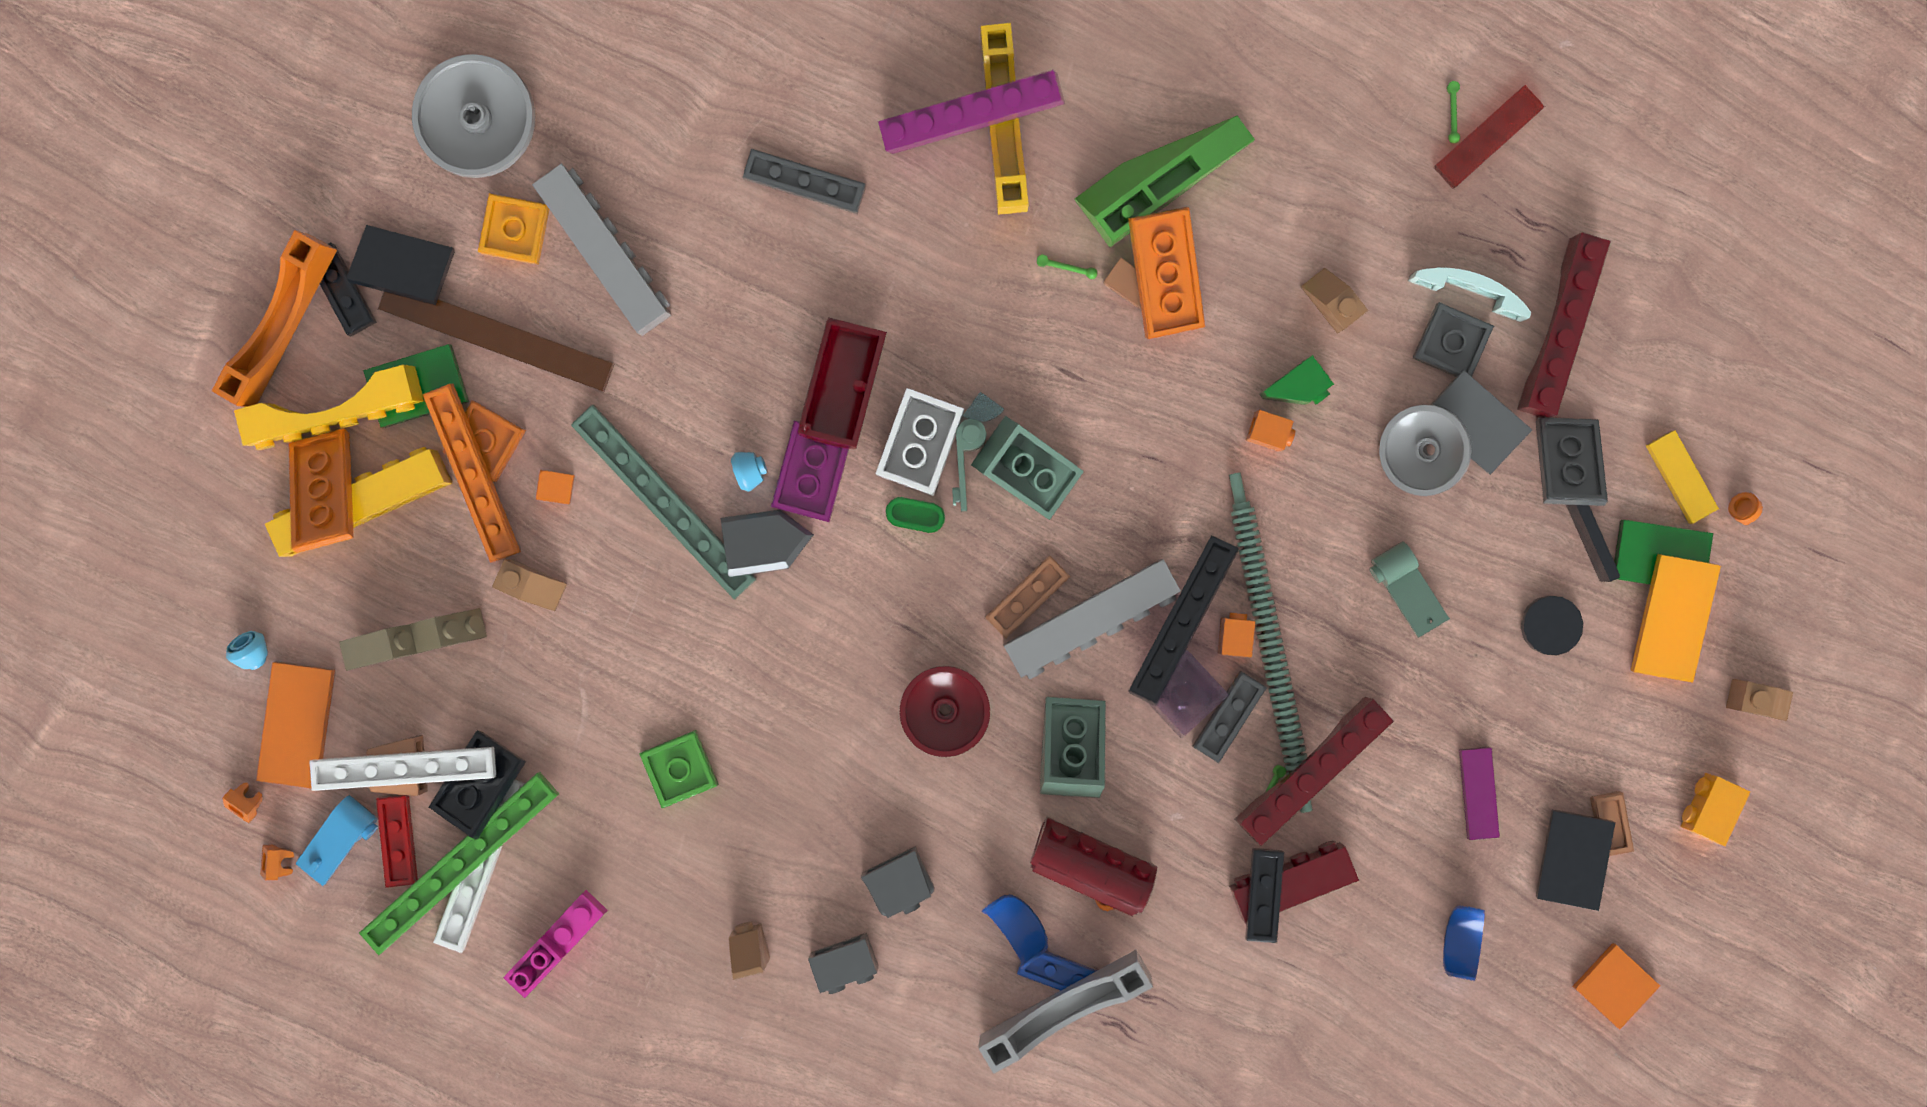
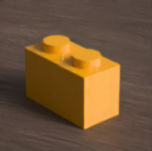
M1705 773L1704 777L1700 778L1696 783L1694 789L1695 796L1691 805H1688L1683 811V822L1680 827L1712 842L1726 846L1751 791L1718 776Z

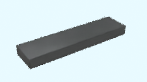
M754 149L750 151L743 174L744 180L858 214L866 188L865 183Z

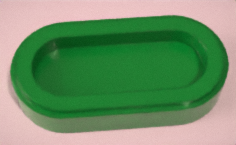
M897 497L892 499L886 507L888 521L897 527L934 533L940 530L945 522L944 511L934 503Z

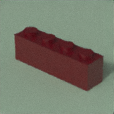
M1335 841L1323 843L1318 846V851L1310 854L1307 852L1295 854L1290 857V862L1283 864L1280 912L1359 881L1347 848L1342 843H1336ZM1250 874L1236 878L1234 880L1235 883L1229 885L1245 924L1247 920Z

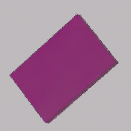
M794 420L771 507L830 523L849 449L816 442L798 434L799 421Z

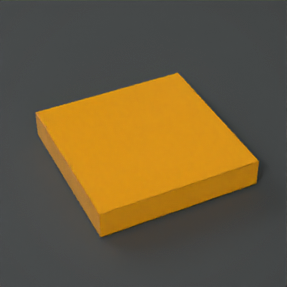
M489 193L478 253L539 265L549 214L548 206L543 203Z

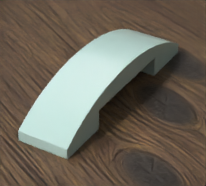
M1428 268L1416 271L1408 279L1409 282L1434 291L1443 288L1445 282L1491 298L1496 300L1492 312L1519 322L1530 318L1531 315L1529 308L1512 291L1478 273L1456 268Z

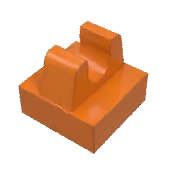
M242 783L235 790L230 788L222 799L225 808L247 823H250L257 815L256 810L261 804L263 797L262 793L258 792L253 798H246L244 795L250 787L249 784Z
M276 845L262 846L260 875L265 881L278 880V877L293 873L291 867L281 866V861L284 858L294 857V853L290 849L279 848Z

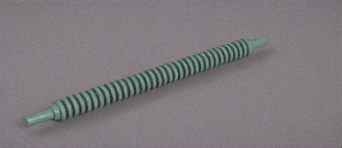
M1240 472L1229 475L1235 502L1232 505L1233 511L1230 513L1231 516H1238L1237 519H1232L1233 524L1239 523V526L1234 527V531L1241 530V534L1235 536L1236 539L1242 538L1243 540L1237 543L1238 547L1244 546V549L1239 550V555L1246 554V557L1240 558L1241 562L1248 563L1242 565L1243 570L1249 569V572L1244 573V578L1251 577V580H1247L1245 583L1246 585H1252L1251 588H1247V592H1254V595L1248 596L1249 601H1256L1250 604L1251 608H1257L1256 611H1252V615L1259 616V618L1253 620L1255 624H1261L1255 627L1256 632L1262 631V633L1257 634V639H1264V641L1258 642L1259 647H1266L1260 650L1261 655L1267 654V656L1262 657V662H1269V664L1263 665L1264 670H1270V672L1265 673L1266 678H1272L1267 680V685H1274V687L1268 688L1269 693H1275L1270 696V700L1277 701L1272 703V708H1279V710L1273 711L1274 716H1280L1275 719V723L1282 724L1276 727L1277 731L1284 732L1278 734L1280 740H1284L1280 742V746L1287 747L1281 750L1282 755H1288L1283 757L1284 763H1289L1285 765V770L1293 771L1308 756L1307 753H1301L1306 751L1305 745H1300L1304 743V738H1297L1302 736L1303 733L1302 730H1296L1301 727L1300 722H1294L1299 720V715H1292L1298 712L1297 707H1291L1296 704V700L1289 699L1294 697V692H1287L1293 689L1292 684H1286L1291 681V677L1284 676L1290 672L1288 668L1282 669V667L1288 666L1287 661H1281V659L1286 658V654H1279L1280 651L1285 650L1284 646L1277 645L1283 642L1282 638H1276V636L1281 635V630L1274 631V628L1280 626L1279 622H1272L1277 620L1278 616L1271 615V613L1276 612V607L1269 608V605L1275 604L1274 599H1267L1272 597L1273 593L1266 592L1267 589H1271V584L1264 585V582L1270 581L1269 576L1263 577L1262 575L1268 573L1267 569H1261L1262 566L1266 565V561H1259V559L1265 558L1264 553L1258 554L1257 552L1263 550L1262 545L1256 546V543L1262 541L1261 538H1254L1260 532L1259 530L1253 531V528L1258 527V523H1251V520L1257 518L1256 515L1250 516L1249 512H1254L1255 509L1251 507L1250 501L1247 502ZM1311 800L1300 809L1301 813L1313 810Z

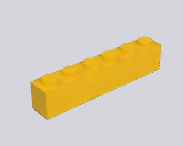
M422 447L410 452V458L402 462L396 459L382 465V471L375 474L366 472L355 477L356 482L352 484L353 528L452 484V480L439 452ZM290 509L273 514L274 519L265 523V527L278 556L291 557L298 554L291 549Z

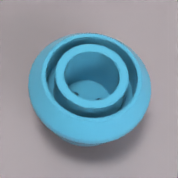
M736 452L731 458L736 480L742 490L751 491L764 480L763 474L768 473L763 457H757L754 452Z
M248 631L237 636L229 643L226 649L227 660L242 669L254 670L261 667L266 662L268 655L264 635L255 631Z

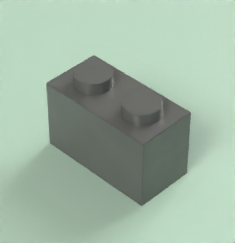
M867 933L813 951L808 958L820 993L826 991L829 994L840 992L846 988V984L854 981L857 984L866 983L874 978L873 975L877 974L879 967Z

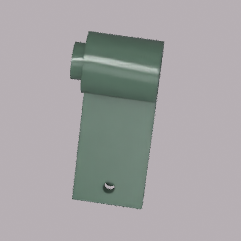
M976 419L964 420L959 424L956 432L960 487L952 488L953 506L961 502V512L967 511L963 452L978 450L986 440L985 427Z
M1400 542L1371 560L1372 567L1369 570L1377 583L1382 582L1418 638L1450 619L1419 572L1417 558L1405 542Z

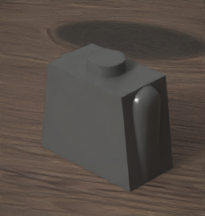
M916 846L862 872L861 879L867 886L879 912L887 918L902 911L904 914L915 911L920 907L919 903L930 898L935 890Z

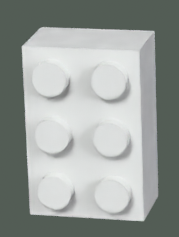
M906 388L876 475L934 496L964 409Z

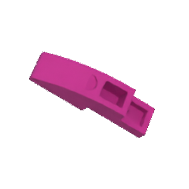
M585 890L503 978L519 994L526 998L608 910L592 894Z

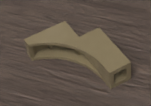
M478 608L383 629L339 641L345 669L348 671L487 637L481 610Z

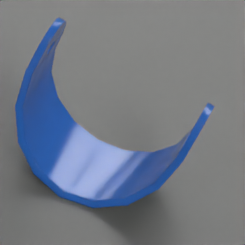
M1011 894L1003 895L982 910V913L987 914L995 922L1015 950L1021 962V969L1035 961L1047 950L1048 938L1042 923L1034 911L1020 898Z
M1456 906L1453 909L1447 924L1443 948V966L1448 976L1476 981L1485 910L1466 906Z

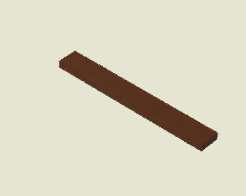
M384 292L378 310L605 392L614 367L613 363L441 300H438L436 305Z

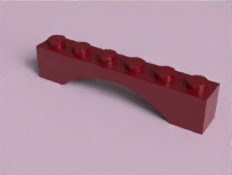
M1583 232L1569 239L1561 265L1559 291L1551 323L1540 353L1525 382L1517 410L1543 418L1558 415L1611 241Z
M1364 697L1340 720L1328 737L1299 766L1267 792L1256 798L1234 820L1256 843L1262 846L1387 729L1394 720L1374 699Z

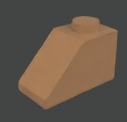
M1326 268L1322 269L1301 286L1302 290L1337 334L1369 311L1351 287Z
M514 559L503 561L492 588L519 600L556 611L567 583Z
M1732 679L1726 708L1787 721L1793 692L1758 683Z
M746 922L735 926V931H732L728 937L733 980L764 972L770 956L762 925L753 926L752 922Z

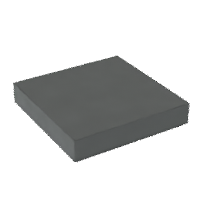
M1438 302L1435 305L1413 359L1455 377L1462 370L1472 377L1494 326Z

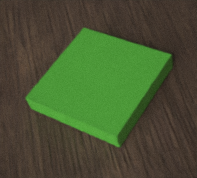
M696 730L639 753L662 809L719 785Z

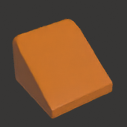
M540 470L536 500L570 505L575 475Z

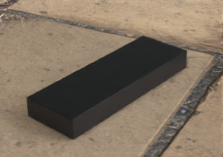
M329 243V244H328V245L332 246L333 248L337 249L336 246H335V244H333V243ZM337 249L320 282V286L347 336L351 337L377 322L358 286L349 283L346 279L349 270Z
M1566 505L1599 581L1611 582L1620 578L1618 569L1590 506Z
M1252 848L1245 933L1246 941L1277 943L1284 862L1283 850Z

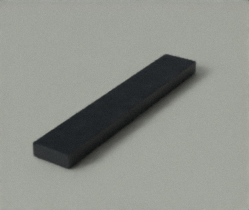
M1211 535L1128 690L1130 694L1157 706L1239 551L1238 547Z

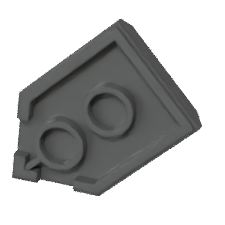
M781 510L720 518L729 577L789 569L803 548L814 536V534Z

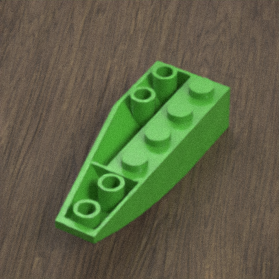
M1238 116L1232 117L1122 163L1074 200L1107 245L1112 247L1130 233L1128 218L1159 212L1251 144L1255 139Z

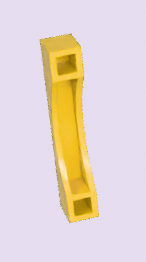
M1011 23L980 26L985 89L1016 81ZM1019 118L989 126L998 215L1028 212L1029 204Z
M400 365L375 372L367 384L355 396L341 405L326 411L303 414L288 410L277 404L259 403L234 410L243 446H255L256 450H263L274 447V441L281 439L284 440V443L303 439L302 434L311 432L312 435L328 433L331 431L330 426L338 424L340 428L359 424L358 419L368 417V420L384 418L387 416L386 411L396 409L397 413L415 409L414 404L424 402L415 366Z

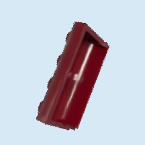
M828 317L799 422L798 434L800 436L840 448H857L887 332Z
M1046 817L1041 825L1030 861V867L1033 868L1032 872L1130 916L1137 915L1138 912L1142 914L1152 893L1157 874L1156 865L1070 828L1050 817Z

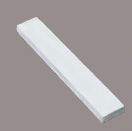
M494 747L310 760L312 791L495 778Z
M514 780L498 808L525 783ZM502 846L452 890L433 943L460 953L465 950Z

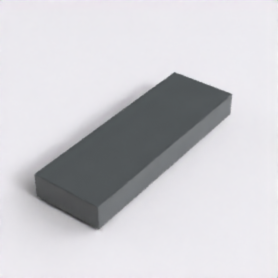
M1240 671L1192 747L1220 763L1267 687Z

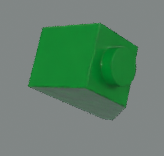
M1312 355L1259 395L1262 399L1302 405L1313 401L1316 405L1330 395L1327 389L1333 386L1334 383Z

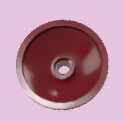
M939 666L925 670L909 683L900 703V721L906 736L918 749L933 756L953 757L969 751L982 739L990 721V703L984 687L973 675L960 668ZM943 704L951 707V712L948 715H943L940 712V707Z

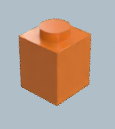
M1258 410L1254 413L1246 441L1279 452L1283 451L1286 446L1290 447L1296 432V430L1292 429L1294 421Z
M1230 612L1229 618L1221 617L1218 643L1219 654L1252 657L1255 621L1247 620L1248 614Z

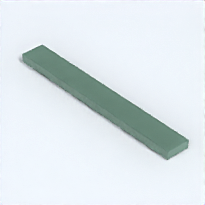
M591 405L571 424L578 434L734 600L757 580L753 574L728 576L724 543L595 405Z

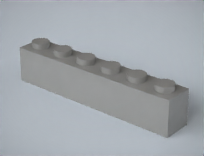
M561 163L532 185L638 334L643 336L671 316L666 309L670 306V303L661 291L655 293L649 285L653 279L643 266L638 269L632 261L636 255L626 242L620 244L615 237V234L619 231L608 217L603 220L597 211L601 208L600 204L591 192L587 195L580 187L584 182L575 169L568 170Z
M1160 559L1005 643L1004 647L1020 677L1022 678L1027 675L1028 679H1032L1045 671L1044 665L1052 661L1055 665L1060 664L1071 657L1070 651L1078 647L1083 651L1097 643L1096 637L1106 632L1108 636H1111L1124 628L1122 623L1133 618L1134 622L1151 614L1148 610L1149 608L1157 604L1162 608L1177 600L1175 594L1181 592L1164 559Z

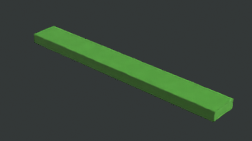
M541 772L536 773L496 809L478 839H472L467 835L361 930L359 934L378 956L382 954L559 795L558 791Z

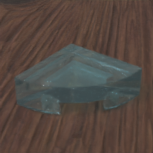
M980 392L963 417L966 419H976L979 422H987L998 417L1005 409Z

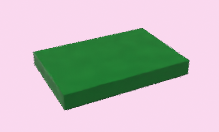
M450 344L363 370L366 382H368L375 372L400 365L415 366L422 394L448 384H454L461 404L469 402L453 347ZM425 400L424 402L414 404L415 409L401 413H397L396 409L386 411L387 416L378 419L380 427L386 428L429 415L430 412Z
M1620 520L1614 559L1620 578L1616 580L1650 585L1657 554L1709 563L1714 533Z

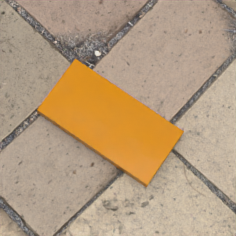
M1657 554L1631 671L1691 683L1694 682L1721 565Z

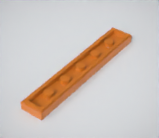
M448 384L422 394L490 563L521 552L454 384Z

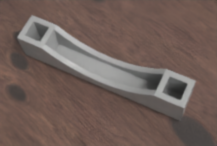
M1134 950L982 1033L978 1048L994 1074L1020 1060L1043 1040L1070 1023L1102 1008L1127 1002L1153 988L1152 976L1138 951Z

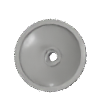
M1434 405L1413 406L1398 413L1384 429L1379 447L1380 461L1387 477L1401 490L1419 496L1436 495L1452 488L1464 476L1471 459V441L1464 424L1452 412ZM1429 444L1435 447L1433 455H1429L1426 451Z

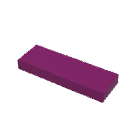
M1492 748L1459 749L1467 839L1500 838Z

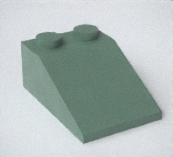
M1007 416L1003 418L971 464L982 474L1048 520L1052 518L1084 472Z
M1046 697L1040 794L1100 798L1105 787L1106 701Z

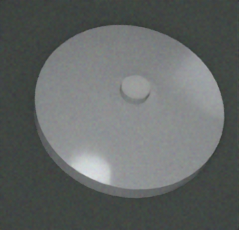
M461 55L440 63L422 80L413 101L412 124L418 143L432 161L453 174L463 177L481 178L506 170L523 155L533 136L535 108L527 86L506 64L484 55Z

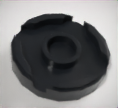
M1544 596L1535 599L1524 611L1525 614L1520 628L1524 640L1531 649L1545 655L1557 656L1569 652L1578 644L1583 633V619L1573 602L1563 597Z

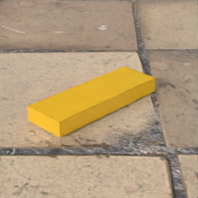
M1676 430L1670 431L1645 445L1689 524H1693L1719 509Z

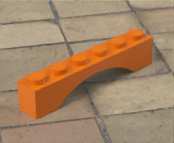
M294 230L280 257L278 282L264 317L246 344L224 365L212 392L236 406L248 407L258 404L337 249L312 235Z

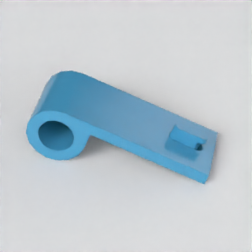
M348 795L334 808L295 864L320 885L324 886L354 844L361 838L367 840L374 834L378 828L375 824L378 818L352 796Z

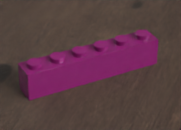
M1051 70L878 121L886 152L895 154L1065 104L1058 74L1055 70Z

